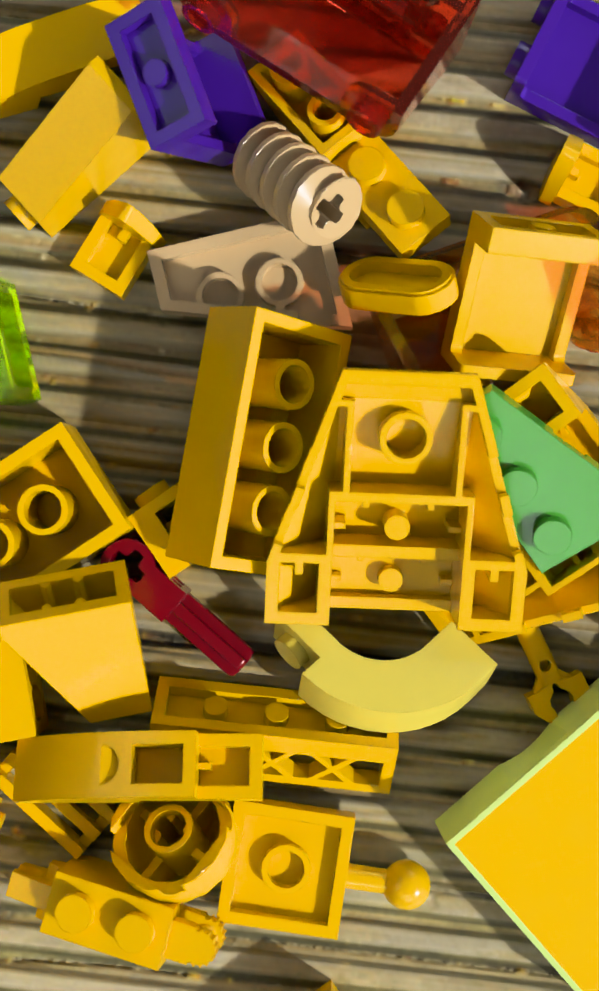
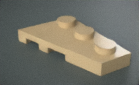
M278 220L147 251L160 309L163 314L208 318L210 307L258 306L325 328L352 331L353 325L349 309L343 302L338 284L340 271L333 242L322 246L308 245L301 242L293 232L285 229Z

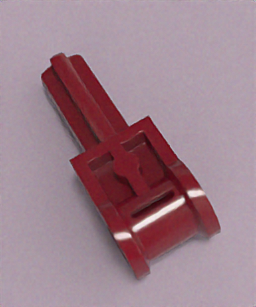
M133 537L118 540L105 549L101 556L100 564L122 560L120 558L121 554L127 556L140 552L143 559L139 563V568L144 575L143 577L139 575L128 577L132 596L161 622L166 620L227 675L234 676L251 659L253 655L252 647L190 593L192 590L177 576L169 579L142 538Z

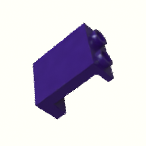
M145 0L104 26L151 150L225 167L233 162L239 142L247 132L258 124L266 122L231 30L221 27L196 42L185 39L171 0Z
M541 0L531 20L532 23L541 27L533 44L530 45L521 40L503 74L514 80L504 100L569 134L584 139L585 142L599 149V4L592 0Z

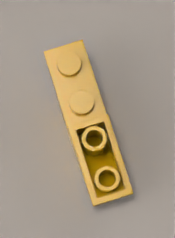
M295 34L247 71L250 80L289 132L298 135L304 143L314 147L317 153L329 158L332 164L340 166L349 178L357 180L361 186L363 198L360 214L357 219L366 229L372 227L398 258H410L451 225L450 214L377 135L372 129L370 116Z
M148 730L71 733L18 739L13 802L140 803V801H263L264 736L263 733H198L197 730Z

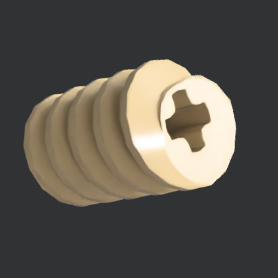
M275 121L258 124L250 129L239 142L233 157L232 173L235 184L244 195L251 198L260 208L265 209L285 229L293 232L301 242L311 246L328 245L340 239L353 227L360 214L363 201L361 186L355 178H349L340 166L332 164L329 158L317 153L314 147L304 143L298 135L289 132L287 127Z

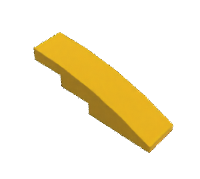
M96 0L0 33V119L38 109L41 97L68 90L87 64L97 55L109 68L119 66L104 26L139 5L140 1Z

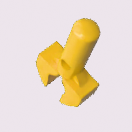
M539 626L527 629L526 633L517 635L536 676L533 690L523 695L530 710L535 715L552 723L558 717L556 711L551 707L550 701L554 693L553 684L566 690L569 693L570 701L574 702L590 688L583 673L578 669L568 673L558 668Z

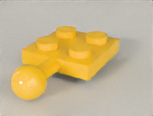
M263 798V801H234L232 813L238 830L236 856L227 874L222 879L217 918L220 917L222 923L338 940L345 888L384 894L390 904L402 910L418 908L429 896L431 888L429 875L425 868L416 861L401 859L392 863L387 869L349 863L356 820L355 812Z

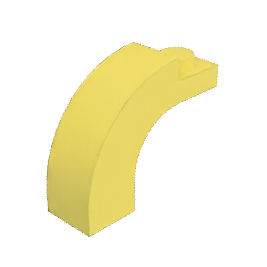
M452 621L421 650L407 657L395 660H374L360 656L344 647L322 625L275 624L273 637L276 639L274 644L279 654L293 668L300 669L303 666L306 669L301 675L298 696L315 710L336 722L371 732L395 733L412 731L431 726L446 719L467 704L486 685L498 665L463 631L457 630Z

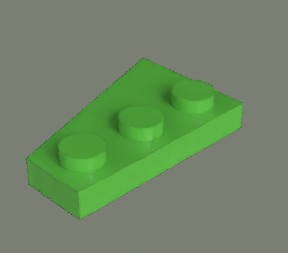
M491 383L483 388L497 445L498 460L506 492L510 498L517 537L538 569L543 573L599 541V463L589 455L581 454L557 436L550 426Z

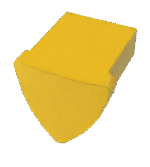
M570 134L556 153L540 187L538 201L548 206L553 202L599 225V149L584 143V139Z
M108 200L98 214L100 217L69 266L77 273L125 301L149 262L147 251L164 247L167 242L154 225L133 206L119 200Z

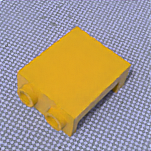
M472 210L457 277L459 295L451 305L440 352L453 371L478 373L482 386H488L491 383L493 384L494 380L514 381L516 383L539 365L546 362L568 386H572L576 373L566 365L565 354L590 265L599 266V230L590 224Z

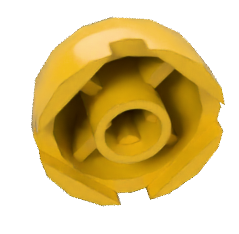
M140 801V803H120L112 816L110 831L114 834L112 844L114 853L110 850L112 863L135 890L160 902L185 903L207 894L225 877L236 856L238 830L228 801Z

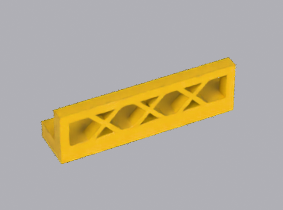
M159 676L150 720V730H197L198 733H263V781L390 794L399 751V732H371L336 722L307 704L298 696L299 690ZM299 754L312 756L316 760L311 763H300L292 761L289 757ZM355 761L381 763L379 771L357 769L349 764Z

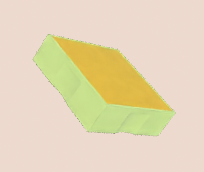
M599 678L589 686L590 689L575 702L571 701L557 714L558 717L547 725L540 736L529 747L512 759L499 764L435 820L445 844L574 991H599Z

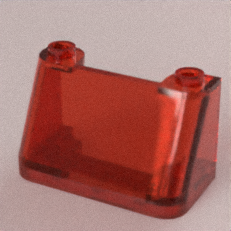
M180 0L182 3V13L194 28L206 34L214 33L346 117L354 130L369 138H376L378 136L391 137L398 131L446 71L461 49L482 1Z

